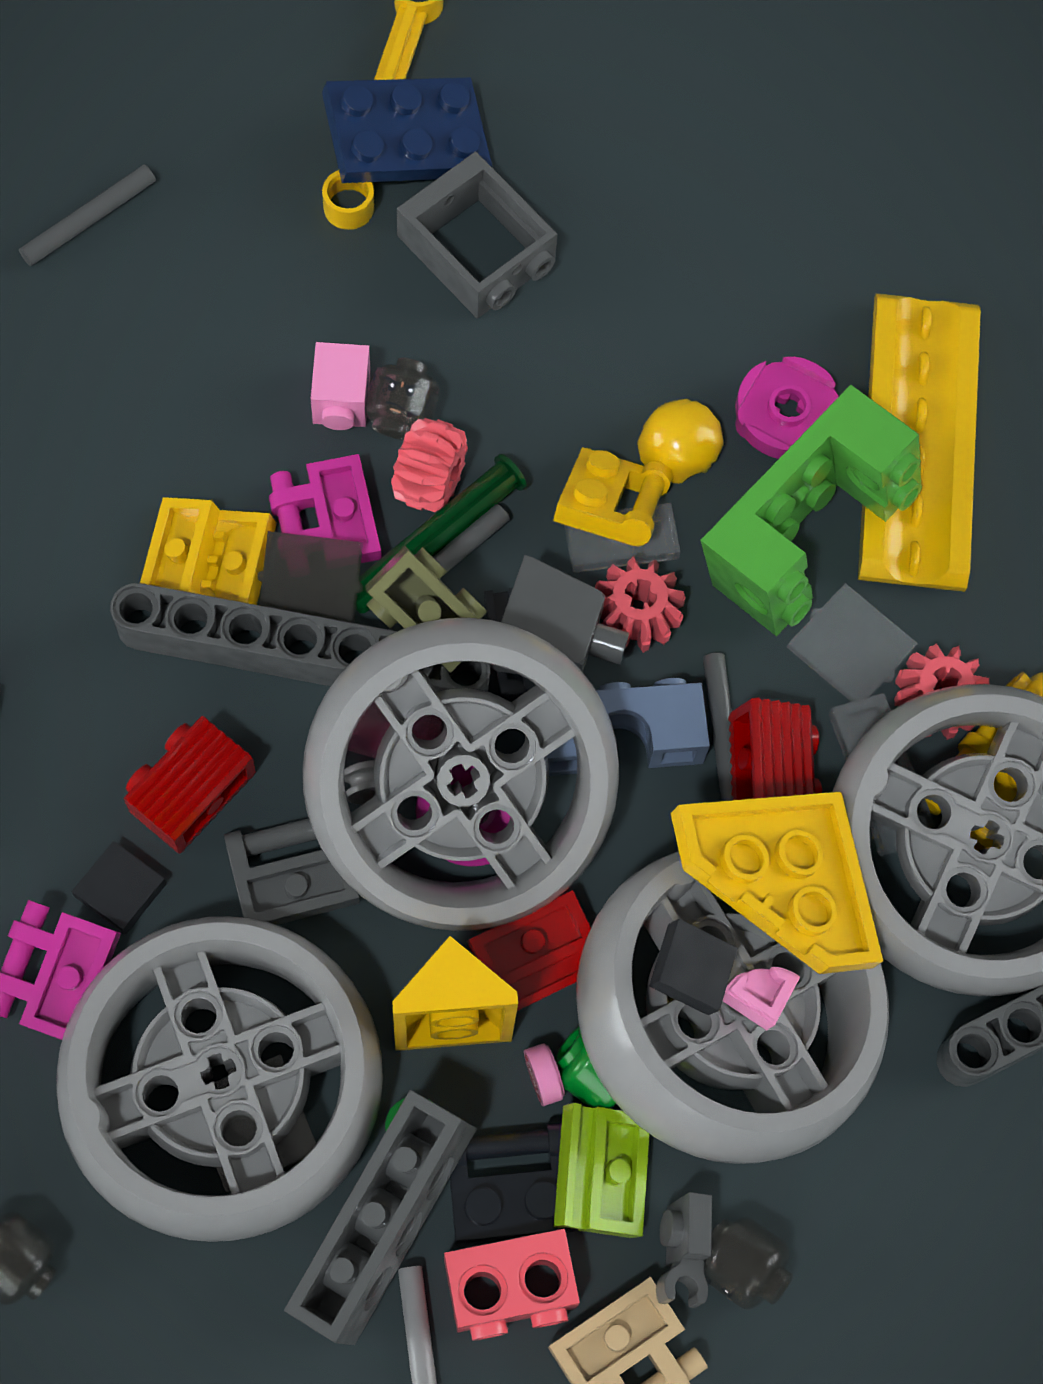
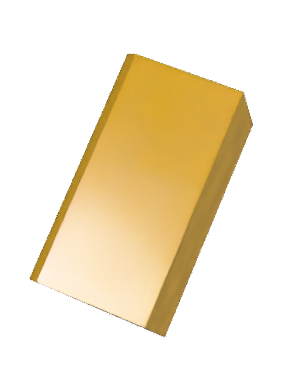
M449 936L392 1001L395 1050L512 1042L518 1008L517 991Z

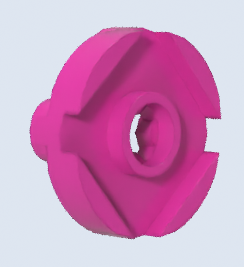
M795 356L783 357L782 362H773L766 365L767 361L752 368L740 385L735 404V426L739 435L761 453L777 459L839 397L835 391L836 383L825 369L810 360ZM789 399L794 400L798 403L796 411L800 415L786 417L779 413L780 409L775 406V403L778 402L785 405Z

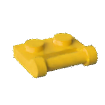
M582 447L557 503L553 521L631 546L645 545L649 542L654 531L653 515L660 496L669 490L673 480V473L667 465L659 461L649 462L643 466L620 459L607 451H594ZM625 488L639 492L632 511L625 515L616 512Z

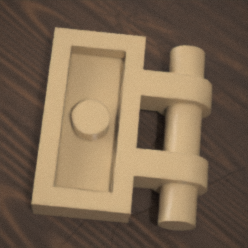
M651 1277L548 1347L571 1384H625L620 1374L646 1356L649 1357L655 1366L657 1373L641 1384H690L689 1381L708 1368L703 1357L695 1347L675 1359L665 1343L683 1332L685 1328L668 1303L659 1304L656 1296V1284Z

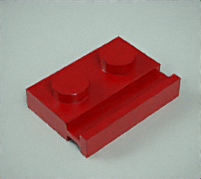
M572 890L557 897L550 904L533 914L517 921L494 927L467 940V943L477 959L517 991L518 1011L577 982L581 953L591 927Z

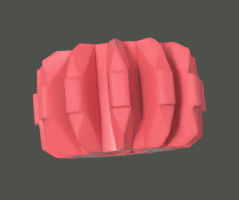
M424 418L415 421L410 431L405 434L402 447L398 449L397 461L393 466L395 471L391 484L395 499L405 502L406 506L420 511L425 509L436 512L448 504L449 499L454 496L457 483L461 480L462 469L466 464L464 460L468 446L465 431L453 427V424L439 419L435 421Z
M633 556L627 562L626 571L612 564L607 570V581L599 580L595 588L606 596L601 620L604 621L601 624L629 632L626 647L629 645L630 639L637 640L638 647L644 653L649 650L651 638L664 645L670 639V628L677 629L681 626L684 615L679 608L684 605L685 594L684 591L673 589L677 581L675 572L659 576L657 574L659 563L656 559L648 564L647 569H640L638 561ZM634 600L644 602L642 610L632 607Z
M936 643L928 648L925 656L918 652L913 653L906 662L908 669L899 671L895 679V685L902 690L898 691L894 698L895 706H900L920 695L938 690L940 687L989 684V678L973 675L980 665L979 658L964 663L959 660L961 656L959 646L953 647L948 656H945ZM975 725L951 727L941 730L946 740L955 737L958 728L970 731Z

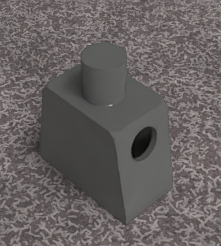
M524 555L501 623L518 627L549 642L564 653L582 672L588 655L620 665L630 634L629 632L599 623L606 597L600 590L533 557ZM490 664V669L498 672L518 674L503 667Z

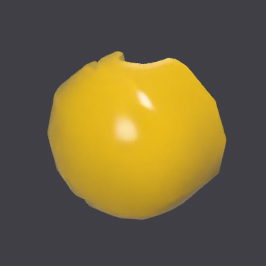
M679 399L664 403L653 411L643 426L637 445L640 460L644 465L653 461H659L667 465L673 473L672 483L680 484L690 476L701 472L707 473L712 464L717 461L724 446L720 422L707 406L698 401Z

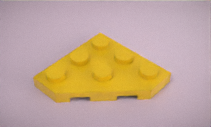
M841 792L678 805L671 812L683 870L818 974L872 969L883 962Z

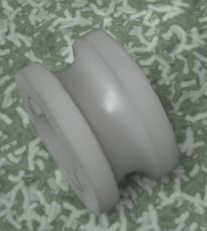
M375 760L359 762L344 769V781L351 784V788L346 791L348 802L364 804L376 796L374 785Z

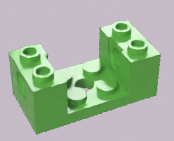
M850 385L701 539L712 586L776 637L788 624L790 626L797 625L809 612L813 599L811 585L808 583V578L804 573V570L808 567L806 553L791 542L798 533L800 523L812 510L820 511L828 504L836 491V485L885 522L897 509L901 511L906 510L916 500L922 489L919 434L854 386Z

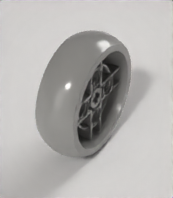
M447 618L413 625L387 636L354 659L337 677L320 703L309 729L303 760V792L313 832L326 857L346 883L368 902L398 919L419 926L450 931L480 930L511 923L533 914L563 894L583 874L600 849L611 825L619 785V759L611 720L601 698L583 672L564 653L540 637L509 624L477 618ZM471 661L487 663L516 672L532 681L536 686L512 702L490 692L477 689L460 688L437 692L422 669L450 662ZM375 702L391 724L381 740L375 759L374 785L376 796L350 813L344 786L346 753L349 741L358 722L369 706ZM424 715H435L444 721V728L437 738L422 740L412 733L414 723ZM507 729H517L525 734L523 746L512 754H504L495 749L497 736ZM573 738L577 755V777L572 802L559 828L544 844L532 827V824L542 808L548 789L549 765L547 755ZM458 764H462L465 771L470 766H474L470 771L473 781L462 787L459 780L453 785L450 784L453 780L451 769ZM410 796H419L430 804L427 813L415 820L402 817L397 811L398 806L404 799ZM492 810H502L510 815L508 825L497 833H489L479 827L481 818ZM415 847L424 853L446 860L471 861L486 858L497 875L473 881H439L407 872L391 862Z
M966 684L945 687L913 698L890 711L860 739L848 756L833 789V792L842 793L882 957L900 971L920 982L957 994L1001 996L1043 986V938L1026 948L996 955L966 953L978 925H997L1014 921L1033 911L1043 902V876L1040 879L1031 877L1026 872L1023 863L1024 855L1030 848L1037 849L1043 854V697L1009 686ZM974 725L998 728L987 753H970L949 758L935 765L922 776L894 764L915 743L941 730ZM998 772L1009 774L1016 782L1017 794L1012 802L1001 799L994 790V778ZM922 799L932 800L940 807L942 820L937 829L926 828L919 821L917 807ZM871 820L896 831V846L902 870L912 888L921 898L911 924L891 904L877 877L870 848ZM985 826L989 829L986 838L992 839L993 844L992 847L979 850L978 852L974 849L977 840L970 838V833ZM954 875L961 876L970 885L971 897L964 907L956 906L947 896V883Z
M679 851L647 865L622 883L606 901L585 940L578 967L576 1001L580 1031L589 1060L600 1082L622 1111L639 1127L675 1149L695 1157L732 1164L760 1163L801 1153L819 1144L834 1133L855 1112L875 1081L882 1062L889 1026V999L882 965L880 963L872 969L818 974L741 914H724L716 901L723 900L686 873L682 868ZM677 919L683 920L737 947L728 982L746 971L761 968L770 969L772 966L787 969L801 977L776 1024L766 1031L723 1001L720 1011L706 1015L649 987L657 962L656 958L646 988L647 1016L640 1019L633 994L632 960L635 943L642 925L644 924L659 951L668 924ZM819 987L822 992L828 1021L827 1052L821 1073L807 1051L814 1040L820 1021L821 1003ZM678 1017L690 1023L694 1030V1038H690L683 1033L678 1024ZM757 1043L765 1046L769 1051L772 1064L764 1061L759 1055ZM677 1067L690 1078L713 1088L743 1090L756 1113L733 1109L705 1097L681 1080L672 1069Z
M205 917L173 924L148 934L114 957L96 975L75 1006L65 1029L57 1065V1102L63 1133L72 1156L95 1190L113 1207L139 1224L169 1236L195 1241H234L255 1237L283 1227L314 1209L344 1181L359 1160L375 1125L381 1101L383 1074L379 1038L368 1007L351 979L323 950L302 936L269 922L242 917ZM211 966H247L273 973L301 989L316 1005L286 1015L275 1004L254 993L235 988H218ZM159 986L166 1007L152 1020L140 1038L134 1052L130 1075L101 1085L104 1059L116 1030L130 1010L143 997ZM199 1009H208L217 1015L216 1021L208 1031L197 1034L185 1028L186 1020L192 1012ZM276 1042L288 1044L294 1052L290 1061L284 1066L269 1067L261 1061L262 1052L268 1045ZM224 1064L227 1072L236 1069L235 1072L228 1075L230 1084L228 1087L217 1090L214 1081L205 1085V1082L213 1078V1067ZM340 1066L339 1096L327 1128L313 1149L297 1165L284 1174L275 1146L290 1132L300 1117L307 1100L310 1077ZM161 1085H171L177 1088L179 1095L173 1107L161 1112L148 1108L147 1101L153 1089ZM237 1119L250 1120L257 1126L255 1137L251 1142L237 1147L224 1141L225 1130L231 1122ZM152 1138L160 1147L181 1160L202 1166H222L232 1194L217 1196L196 1195L161 1185L138 1170L120 1149Z

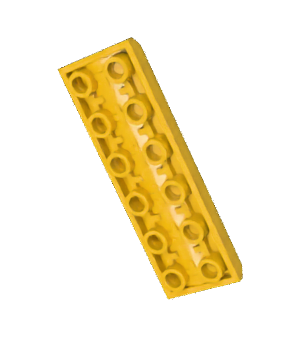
M875 294L868 397L919 434L922 489L910 507L904 511L897 509L886 522L862 505L858 580L965 592L967 589L971 564L981 314L979 305L949 301H926L912 297Z

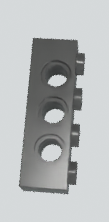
M409 1090L284 1311L334 1343L355 1345L477 1128L423 1096Z

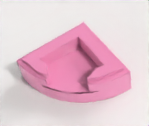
M781 967L749 970L737 975L728 982L723 1002L767 1031L776 1024L801 976Z

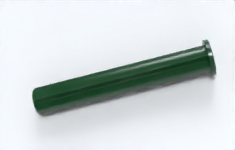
M498 454L494 458L495 465L349 584L344 590V596L348 603L360 614L366 613L370 609L366 604L373 597L367 592L365 585L404 546L414 555L423 547L433 557L514 489L522 491L526 488V480L519 468L507 456Z

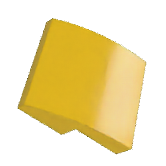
M163 497L140 583L257 605L277 522L270 513L219 510L212 500Z

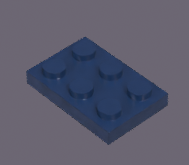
M471 77L326 81L322 96L342 183L438 179L475 151L492 167Z

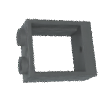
M476 151L397 208V236L477 319L490 309L498 310L504 307L513 298L518 288L530 279L537 281L544 277L555 263L558 234ZM478 200L526 248L480 283L432 235Z

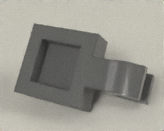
M689 1192L668 1205L667 1210L662 1216L660 1241L666 1247V1266L671 1268L658 1279L656 1296L659 1304H667L675 1300V1284L677 1281L682 1282L688 1289V1307L697 1308L706 1302L708 1284L704 1275V1260L711 1257L712 1195Z

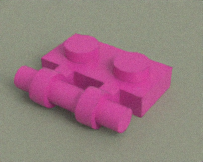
M359 454L306 464L308 484L294 486L291 473L288 471H279L270 476L273 491L269 495L271 512L274 516L278 517L282 533L278 540L279 550L282 559L288 561L292 577H304L312 572L309 555L312 552L324 550L328 570L381 559L380 543ZM315 507L319 527L303 530L299 512L305 508Z
M28 900L20 921H13L8 937L13 940L0 971V1017L8 1018L15 997L25 1000L27 1005L19 1024L62 1040L75 1006L96 975L111 961L121 933L63 912L54 934L42 930L50 907ZM37 947L47 952L34 984L24 980L23 977L34 948Z

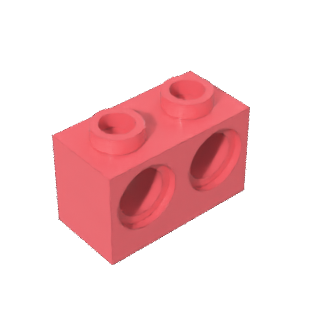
M565 1229L444 1253V1263L457 1333L470 1330L472 1341L505 1335L508 1333V1322L531 1318L532 1328H541L567 1322V1310L576 1309L580 1304ZM536 1265H545L553 1269L559 1280L557 1292L545 1298L533 1295L525 1284V1273L530 1268ZM477 1277L491 1279L499 1289L500 1298L498 1302L486 1310L472 1307L464 1295L466 1285Z

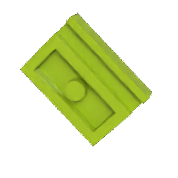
M578 1103L563 1106L554 1227L574 1228L579 1231L626 1238L643 1236L649 1133L639 1127L623 1111L602 1107H585Z

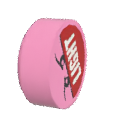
M543 1043L525 1049L526 1065L541 1105L544 1107L563 1100V1096H565L563 1083L549 1046Z

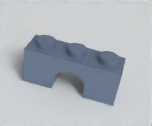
M667 678L659 680L653 686L631 688L629 683L613 682L604 684L596 690L605 706L613 729L629 730L642 740L646 748L648 768L704 763L710 745L702 683L686 684V681L681 678ZM571 738L547 755L549 776L577 774L576 748L574 740Z

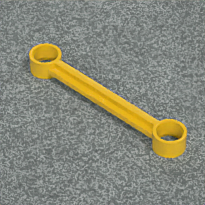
M394 0L397 14L374 80L406 79L424 24H428L440 16L443 10V0H428L424 2ZM339 170L327 177L322 187L324 214L328 221L338 228L348 230L360 228L368 223L374 213V188L372 182L342 183ZM344 190H354L366 197V200L355 208H341L331 201L335 194Z

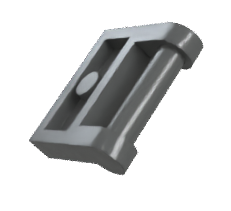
M309 818L242 835L240 830L224 834L244 918L279 925L360 904L358 893L335 870L323 850L253 868L249 867L247 857L317 840Z

